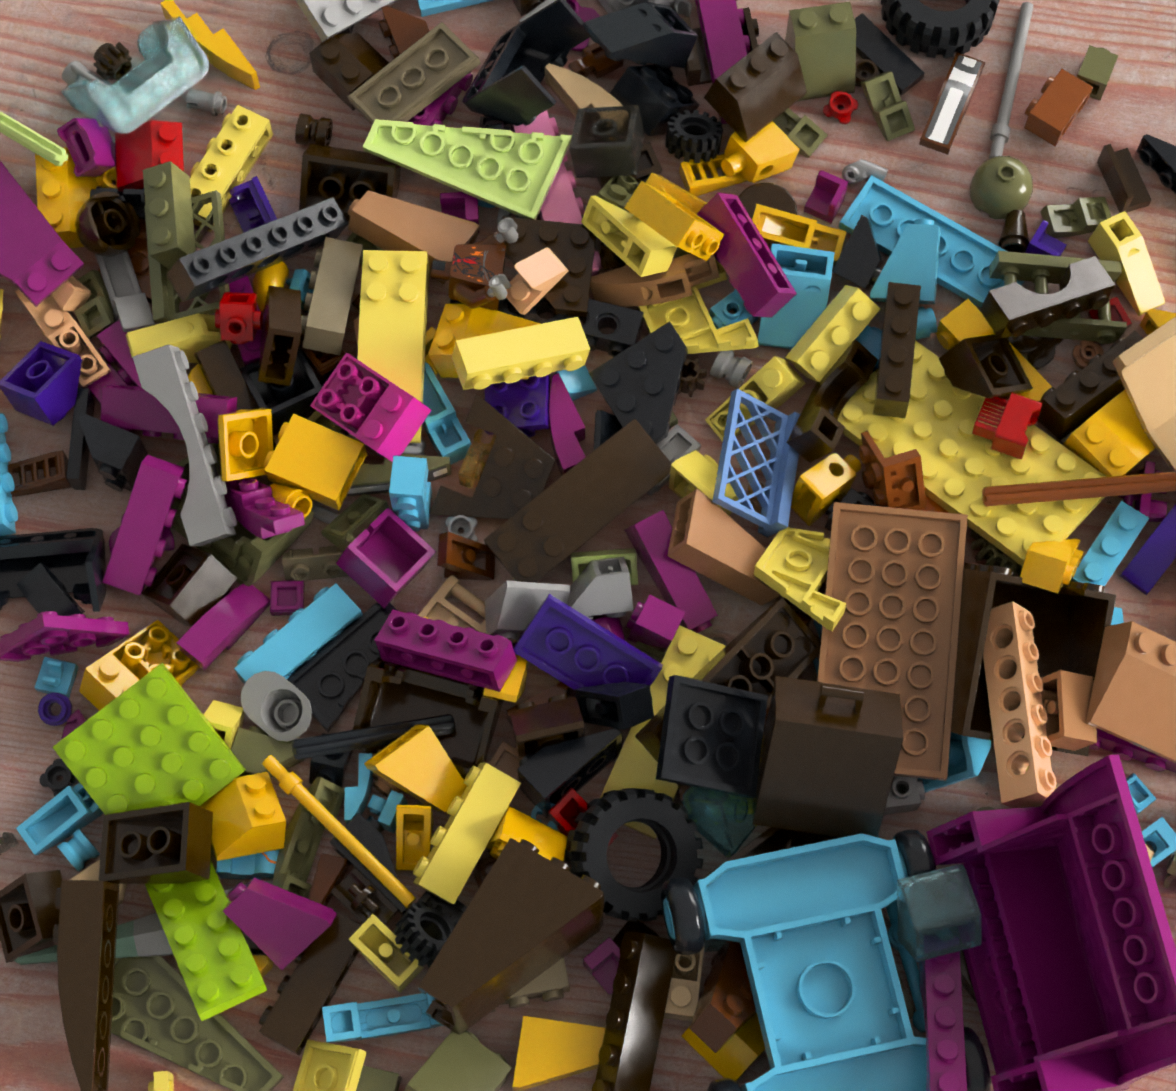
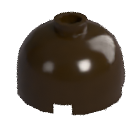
M103 191L95 194L81 206L77 213L75 222L77 236L81 243L96 255L112 257L126 252L134 247L136 237L140 235L139 217L134 207L129 202L124 204L117 198L120 195L115 192Z

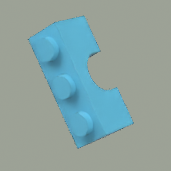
M393 456L389 487L392 510L413 531L418 532L420 529H428L432 487L431 482H427L429 471L427 458Z
M1121 501L1081 560L1071 581L1105 586L1149 520V517Z

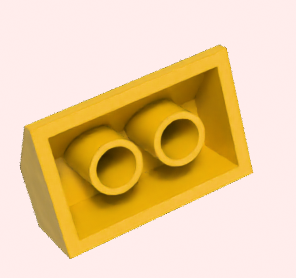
M64 147L66 154H68V160L64 161L62 166H56L35 153L38 210L69 248L85 247L77 236L75 222L78 210L90 198L91 189H96L99 186L96 182L97 177H77L74 173L75 164L67 147Z

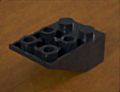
M643 2L585 21L582 25L591 35V40L601 46L608 58L614 61H621L622 59L632 60L640 65L653 63L666 69H670L671 66L684 68L698 38V35L670 6L651 2Z

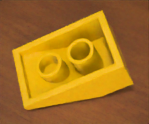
M445 304L428 356L441 378H459L452 360L456 340L538 325L540 323L483 307L470 309L464 304Z
M1125 389L1094 413L1062 444L1106 477L1127 475L1156 449L1145 434Z

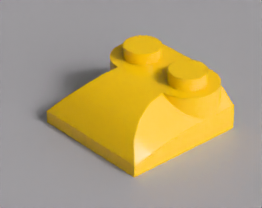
M240 409L233 413L218 415L219 459L222 481L266 475L265 468L263 467L268 452L273 450L271 409Z

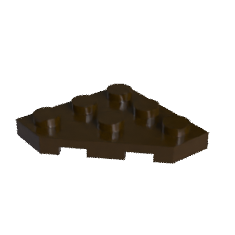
M510 217L518 226L516 229L518 239L514 243L504 241V245H506L505 257L510 259L515 265L546 247L550 248L569 271L543 298L555 314L587 317L596 236L583 224Z

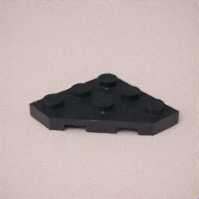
M669 321L591 371L589 375L622 427L636 419L655 444L668 436L669 422L673 406L676 403L681 382V372L686 361L688 349Z

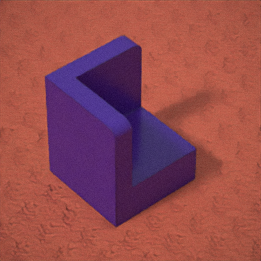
M1043 220L1029 242L1025 253L1061 256L1067 244L1046 234L1045 231L1049 222Z

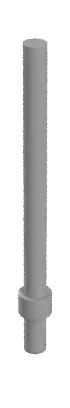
M1023 2L1021 5L996 124L992 126L990 136L992 146L989 159L1002 156L1004 144L1009 140L1011 128L1008 125L1034 7L1030 2Z

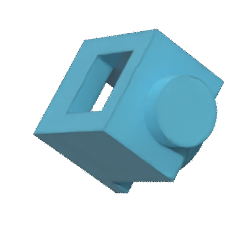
M736 289L710 308L709 314L716 329L747 318L751 325L758 320V317L752 316L745 309L744 301ZM732 309L735 314H730L729 311Z
M1163 817L1142 831L1145 844L1151 845L1154 849V855L1151 860L1152 868L1176 851V833Z

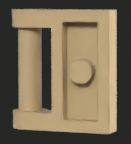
M453 575L447 578L418 615L420 617L426 616L431 620H443L450 625L462 628L470 627L486 634L485 619L479 624L447 601V598L453 595L485 618V602L461 586L460 580Z

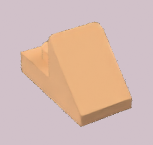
M546 247L513 266L518 274L510 281L511 287L506 289L508 292L506 298L520 314L526 315L569 270L551 249Z

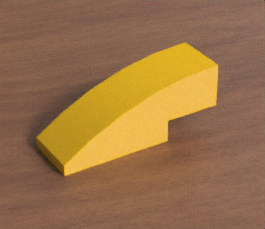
M756 204L752 218L766 243L835 252L834 266L840 257L846 231L818 224L817 220L760 204Z

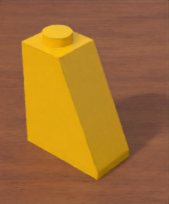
M416 724L364 763L368 770L426 806H431L433 810L446 812L455 796L461 797L467 787L429 725Z
M523 1016L512 1085L513 1090L523 1091L597 1069L599 1051L603 1044L606 1028Z

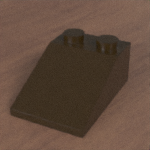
M191 802L103 815L99 881L115 884H177L209 880L213 812Z

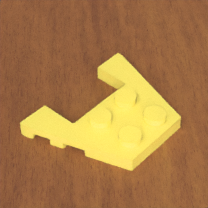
M716 259L720 278L692 286L693 295L669 302L638 306L639 311L644 312L643 321L649 334L670 321L687 347V354L759 347L758 338L748 318L716 329L698 289L727 280L724 267Z
M787 527L777 533L755 565L754 576L826 629L833 631L845 613L846 603L818 592L827 578L830 539L824 538V533Z

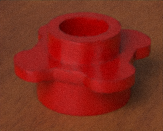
M835 91L830 96L829 104L823 107V114L826 117L832 116L838 119L841 124H848L851 121L852 112L858 109L859 104L850 94Z

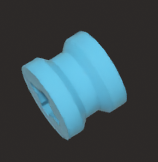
M79 828L73 832L72 839L68 842H61L57 846L78 872L84 868L87 860L90 858L95 859L100 855Z

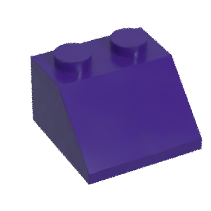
M40 341L0 380V389L16 411L54 426L76 404L82 359L78 354Z

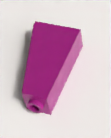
M664 510L625 529L624 531L664 600L685 611L680 626L689 630L692 629L696 633L712 626L710 619L718 615L696 572L667 556L672 526Z

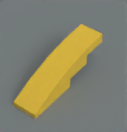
M165 0L160 3L166 21L183 41L204 60L236 81L254 90L260 88L255 69L224 28L213 34L198 13L186 18L173 0Z

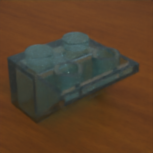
M962 864L897 880L898 941L916 962L981 945V912L966 869Z

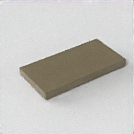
M441 22L349 94L347 98L371 125H373L375 119L408 122L481 63L479 57Z

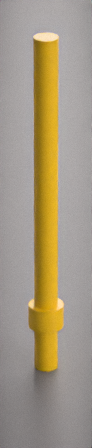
M272 755L263 761L262 765L280 782L278 786L287 795L292 794L406 908L416 900V897L302 785L303 780L294 771L289 772Z

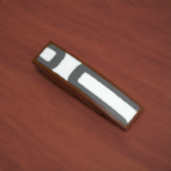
M958 52L956 53L920 138L919 145L947 155L949 154L986 62Z

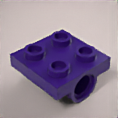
M550 374L544 377L531 376L529 379H520L515 383L501 382L485 388V401L529 438L535 435V430L549 429ZM484 430L488 435L493 434L491 432Z

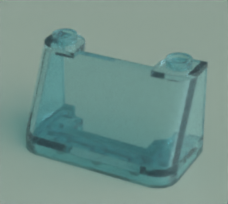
M180 16L153 22L139 34L137 47L145 60L114 84L102 85L97 78L92 79L90 82L78 80L61 92L69 104L89 118L96 119L99 124L117 134H127L137 129L204 78L209 70V60Z

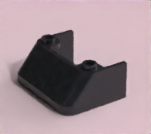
M556 0L514 26L497 40L462 102L471 112L516 126L522 124L524 126L529 125L540 113L551 108L556 103V100L540 84L545 76V66L550 63L563 67L568 61L566 56L570 49L591 37L582 26L584 21L565 0Z
M86 528L0 536V610H2V606L7 604L9 598L25 597L16 584L42 562L64 584L62 588L67 593L73 592L74 599L81 600L83 604H92L93 612H100L106 595V584L102 583L106 572L105 541L101 529Z

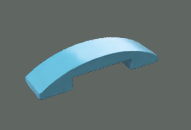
M427 993L358 1004L357 1002L322 1007L327 1043L385 1037L444 1025L427 1016L426 1011L436 999Z

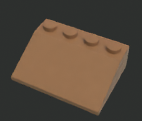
M1133 621L1105 627L1086 723L1176 763V642Z

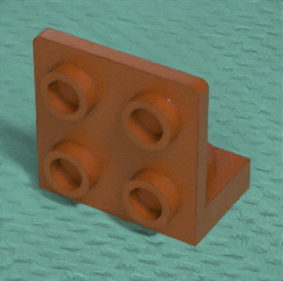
M862 432V445L858 446L861 461L866 469L862 471V479L866 489L873 491L876 505L913 510L926 508L921 455L917 449L884 458L869 432Z

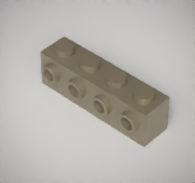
M326 237L323 249L317 248L313 267L319 269L318 271L312 270L308 289H313L314 291L313 293L307 292L303 310L309 312L308 316H301L302 335H304L302 348L341 355L363 244Z

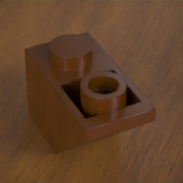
M389 6L381 7L383 20L379 21V25L384 39L389 37L392 45H389V51L392 60H394L429 32L426 21Z

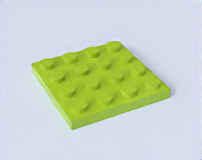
M163 663L52 747L105 815L186 802L200 806L246 771Z

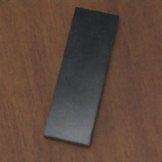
M863 13L854 19L856 24V53L863 59L873 61L877 65L880 74L891 71L901 96L923 79L925 73Z
M78 388L66 477L74 490H86L90 453L78 416L82 412L93 417L95 400L90 390Z

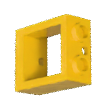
M643 181L640 182L624 207L676 247L705 261H708L710 256L718 250L720 241L725 235L674 197Z

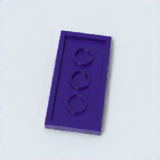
M548 594L513 647L517 655L574 690L581 687L619 682H633L651 686L663 667V664L551 594Z

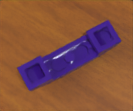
M1176 504L1120 575L1145 595L1150 592L1176 558Z

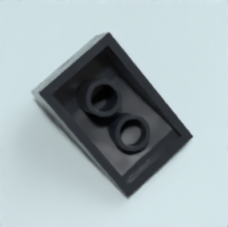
M614 728L545 746L537 753L531 751L519 762L520 767L517 769L519 782H521L520 790L535 806L537 805L542 810V814L547 818L550 816L548 811L551 809V803L556 804L570 788L578 792L619 756L622 749V732Z

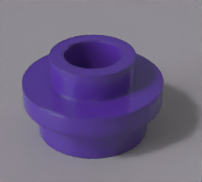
M49 693L41 699L38 713L44 723L51 726H59L66 723L72 714V704L69 698L62 693ZM54 703H58L61 706V712L57 716L51 712V707Z

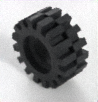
M684 110L683 115L677 112L674 117L671 116L669 118L665 146L670 154L675 153V158L680 159L684 157L685 162H689L690 159H694V163H700V159L708 162L710 157L714 159L720 152L723 134L722 123L720 121L717 122L715 116L709 118V113L704 112L703 115L699 114V110H694L693 113H690L689 110Z
M423 901L412 904L397 922L394 929V935H397L395 938L396 944H402L400 951L403 954L408 952L410 954L408 959L412 962L416 958L418 965L424 967L427 963L428 968H430L458 923L456 920H450L452 915L449 912L446 914L442 912L443 907L437 905L436 908H433V902L429 901L425 905Z

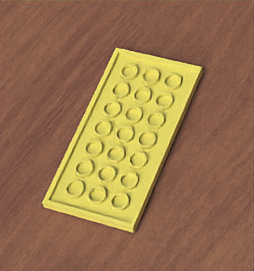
M915 340L910 398L906 417L873 415L877 368L870 375L868 382L860 387L842 408L838 416V421L845 427L842 434L860 446L862 445L861 433L868 431L884 458L917 449L921 455L925 495L949 513L968 515L967 526L1023 567L1027 550L1033 542L1054 540L1061 542L1067 539L1105 497L985 506L982 501L983 488L988 486L1106 476L1035 425L1029 426L1025 434L1029 440L1022 460L992 450V440L972 434L985 397L953 387L944 373V368L939 361L940 357Z

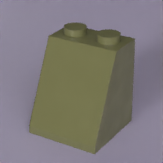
M843 2L789 10L785 41L798 54L807 93L798 101L829 97L835 91L848 94L855 93L856 24L851 3Z
M451 1031L408 1082L404 1091H499L506 1082L513 1067L507 1063L501 1054L492 1052L481 1044L473 1033L464 1031L459 1035Z

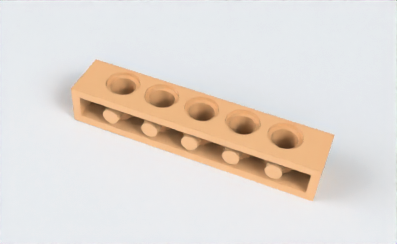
M1013 601L991 609L983 652L1001 804L1010 808L1039 807L1056 788V778L1051 769L1050 756L1052 754V747L1046 732L1048 717L1042 702L1043 682L1039 676L1037 665L1039 652L1034 643L1033 636L1035 622L1030 611Z

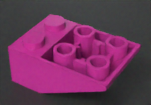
M347 352L310 405L391 462H393V456H401L431 412V409Z

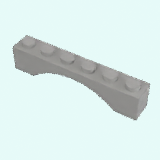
M168 344L133 356L142 389L153 395L170 412L178 424L186 443L189 458V485L180 515L189 545L200 547L236 535L234 526L237 525L236 516L233 509L227 506L224 495L227 494V487L225 481H222L221 475L218 476L215 463L218 462L217 454L212 444H208L205 434L208 431L207 421L204 415L199 413L196 401L199 399L198 392L192 381L189 382L186 372L189 369V363L184 351H180L178 347Z

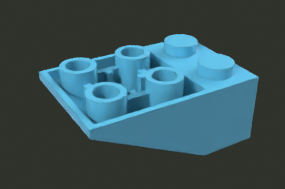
M772 243L771 252L797 294L772 318L761 317L758 344L792 349L827 308L835 252Z

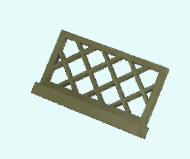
M215 190L192 197L193 220L195 218L202 223L195 234V246L200 249L205 248L199 243L209 229L213 230L215 238L210 246L224 241L221 193ZM212 202V211L205 220L197 216L204 204ZM145 205L153 320L160 324L197 313H215L216 309H219V303L224 292H230L229 284L219 287L220 301L207 304L204 300L211 292L209 291L195 297L188 310L179 311L181 299L167 277L170 269L149 255Z

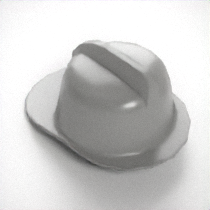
M262 671L254 674L245 682L241 690L240 700L243 711L269 736L278 741L290 742L298 739L306 732L312 718L310 701L304 693L285 677L276 672Z

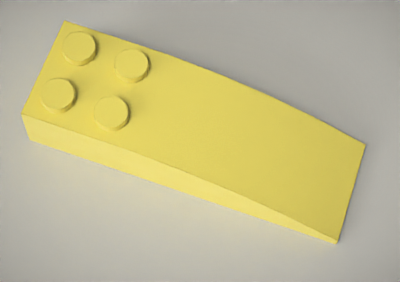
M363 250L357 360L423 403L430 272L427 251ZM422 425L410 443H421Z
M679 625L661 662L663 664L662 670L650 686L654 716L666 704L670 676L678 675L692 679L726 646ZM650 720L631 727L600 798L603 797L604 793L612 790L618 791L626 788H635L664 793L672 797V802H674L679 786L676 783L656 779L658 762L635 737ZM628 822L623 824L655 840L657 838L652 828L644 823Z

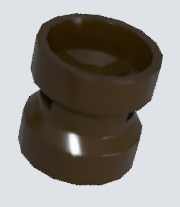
M301 113L296 125V143L301 145L313 143L329 146L333 130L332 119L325 117L313 119L311 115Z

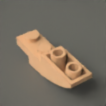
M19 289L15 291L48 342L81 357L79 383L83 388L111 372L78 323L71 317L68 311H63L52 295L35 307Z

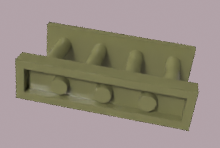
M998 251L989 266L990 278L1002 279L1004 286L1017 282V280L1033 282L1035 284V293L1048 294V283L1059 284L1069 264L1086 258ZM1098 260L1115 283L1122 273L1121 262ZM1109 299L1105 306L1098 309V320L1081 318V313H1079L1074 318H1063L1054 321L1047 327H1036L1027 330L1022 335L1111 344L1124 333L1127 328V322L1111 320Z

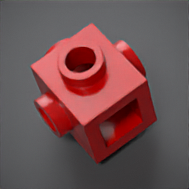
M224 292L219 303V309L215 311V328L220 329L221 340H230L233 344H245L253 341L257 331L262 330L263 312L257 311V293Z

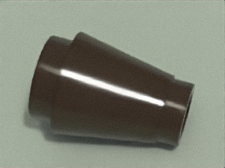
M1012 210L1007 214L998 245L1008 252L1025 253L1029 245L1026 215L1023 211Z

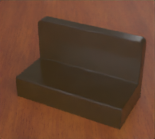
M1111 144L1104 145L1097 164L1119 213L1124 211L1127 213L1149 206L1151 202L1150 195L1129 149L1125 148L1114 152Z

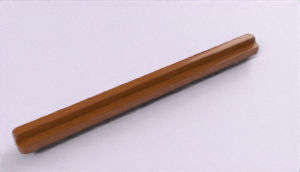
M1163 472L988 486L982 490V501L985 506L1170 492L1176 491V473Z

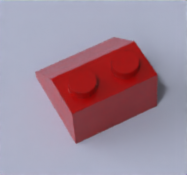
M150 120L115 133L116 189L118 191H123L124 189H143V170L169 161L184 171L181 122Z

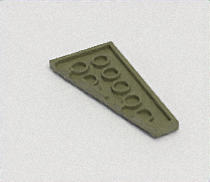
M163 957L115 958L112 1034L232 1091H272L284 1078L220 1013L201 1021L183 977Z

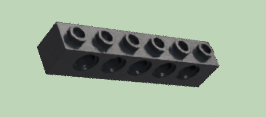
M330 198L183 256L176 261L167 273V277L181 301L185 302L324 245L326 237L336 239L349 223L335 199Z
M507 298L499 300L498 311L540 324L578 317L580 321L584 322L582 328L590 351L595 349L605 351L613 357L637 343L643 327L644 312L589 299L587 317L555 314L544 298L526 315L510 311L509 308L513 305ZM450 300V304H463L456 300ZM546 312L554 315L550 319L539 317L540 314ZM609 327L612 328L614 332L611 334H603L602 332H600V330L602 328Z

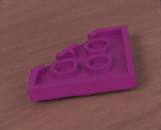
M55 611L41 612L37 614V618L19 625L17 630L0 637V660L26 661L31 660V656L45 654L48 651L51 656L78 651L77 647H86L95 643L97 648L110 646L129 635L128 622L114 621L113 617L90 619L86 618L84 614L60 616Z

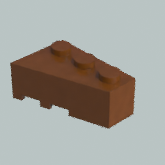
M726 941L714 955L710 974L704 983L703 995L698 1001L689 1028L715 1053L756 1013L742 948L738 942Z

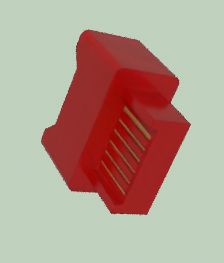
M1011 393L1009 400L1000 397H985L972 434L992 440V450L1022 460L1029 440L1025 434L1029 426L1037 423L1043 403L1015 393Z

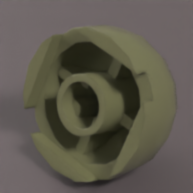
M996 156L984 161L975 171L970 184V198L975 208L979 211L982 209L990 214L989 217L993 219L1006 220L1007 214L1012 210L1023 211L1033 193V180L1028 168L1021 161L1010 156Z

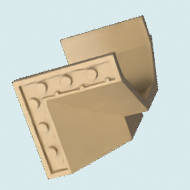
M1174 317L1117 356L1113 363L1145 434L1170 469L1176 473V317Z

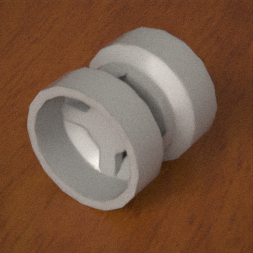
M733 350L720 351L712 365L710 375L718 379L726 376L725 379L728 380L729 385L739 389L745 381L753 361L746 357L734 358Z

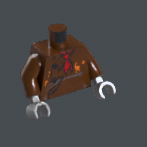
M505 218L498 224L497 229L499 233L494 232L476 243L456 245L452 262L433 260L431 279L449 281L448 297L463 303L470 309L483 307L498 311L499 300L506 298L508 294L506 289L511 287L510 282L504 275L506 256L504 241L508 243L517 241V224L512 218Z

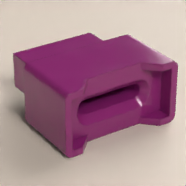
M73 118L57 129L59 137L66 143L74 161V173L77 177H98L115 166V144L108 128L99 127L96 119Z

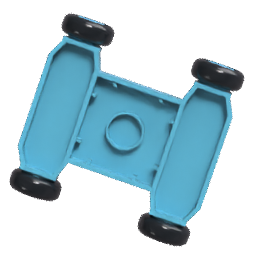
M900 831L894 835L892 840H885L863 833L726 861L705 879L698 880L694 886L689 879L684 877L669 879L663 883L661 889L663 916L671 945L676 953L680 955L699 953L703 949L705 940L719 939L740 942L770 1066L768 1072L752 1082L741 1085V1088L735 1080L722 1078L712 1081L707 1091H926V1038L913 1035L882 914V909L896 900L904 899L911 906H922L932 903L937 895L938 876L935 859L927 839L920 831ZM964 1026L967 1091H991L990 1070L983 1045L977 1034L971 1028Z

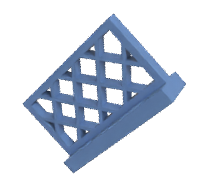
M737 388L731 392L712 502L758 525V533L768 538L788 527L799 453L786 442L800 414L793 412L790 415H786ZM740 403L747 406L752 418L745 420L740 410ZM765 416L776 421L774 433L772 434L763 419ZM755 421L763 437L759 440L755 439L748 425ZM740 428L748 445L740 446L735 436L736 429ZM764 441L770 450V459L768 461L758 445ZM749 448L758 463L753 468L743 452ZM734 455L743 470L738 475H736L730 464L731 456ZM758 469H761L766 479L765 488L763 489L754 473ZM746 476L754 492L748 496L739 481V478ZM726 484H731L738 498L737 501L724 496ZM756 496L762 507L761 514L755 512L749 499Z

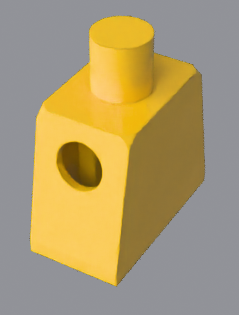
M772 121L747 142L734 132L730 136L724 151L727 158L721 161V167L728 176H733L740 172L749 182L755 183L792 168L800 149Z
M832 453L799 477L793 491L791 504L793 511L808 526L812 525L826 513L836 498L841 500L845 497L857 476L856 473L861 470L860 461L852 454L842 459L837 453Z

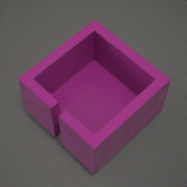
M387 508L369 525L367 530L365 529L347 546L336 564L385 608L424 569L436 551L391 509Z

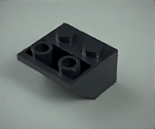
M657 64L628 67L610 92L629 111V117L648 136L665 134L671 116L674 117L677 112L683 115L684 110H689L690 113H693L700 105L693 98V93L687 87L680 85L672 77L673 73L670 69L662 68Z

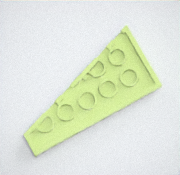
M375 119L363 144V150L522 218L536 220L570 146L572 135L561 134V136H551L538 132L527 134L502 129L464 126L462 128H453L440 124L429 126L413 124V122Z

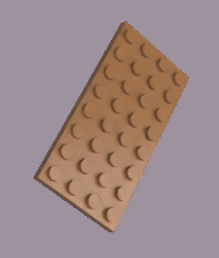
M834 502L825 595L845 602L846 608L845 613L833 631L822 626L817 682L900 694L903 742L894 776L946 781L948 776L968 515Z

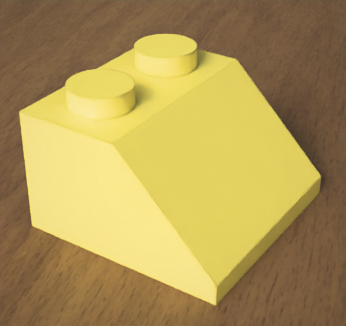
M695 450L671 464L669 488L681 499L695 489H698L709 499L713 500L718 464L709 455L705 454L703 456ZM726 484L724 496L737 501L738 498L731 484ZM717 505V506L720 507L727 515H730V514L732 513L731 511H729V510H727V509H725V508H723V507Z

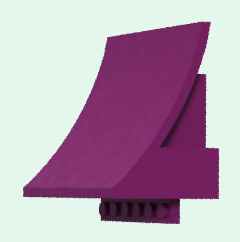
M1119 754L1108 755L1084 768L1056 788L1039 807L972 811L926 832L936 866L964 863L943 872L996 1073V1075L990 1076L994 1091H1123L1129 1089L1132 1083L1143 1077L1176 1065V947Z

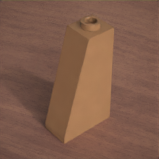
M369 190L360 200L356 198L348 210V215L350 216L348 230L385 251H427L430 277L433 260L452 262L454 247L458 244L476 243L480 227L475 222ZM435 279L442 284H445L446 280Z
M695 489L677 502L668 557L761 606L780 596L778 592L754 576L755 565L766 550L764 546L700 490Z

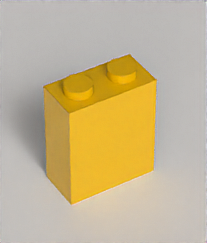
M293 414L289 423L284 422L278 434V440L280 441L275 450H270L265 458L263 467L265 468L267 478L273 483L303 489L309 494L311 499L339 511L367 456L365 445L362 442Z

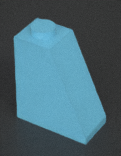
M915 219V224L906 225L870 292V299L873 302H885L888 283L893 282L920 285L919 304L935 305L941 229L939 225H934V220Z

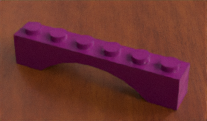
M924 938L918 960L919 985L926 1031V1091H967L959 940Z

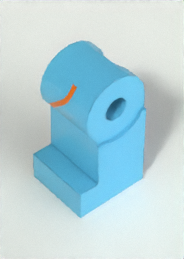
M280 849L217 861L216 873L221 879H253L254 877L260 880L261 878L273 879Z

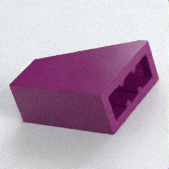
M255 877L246 885L239 882L226 895L229 902L223 910L281 970L329 928L337 914L327 906Z

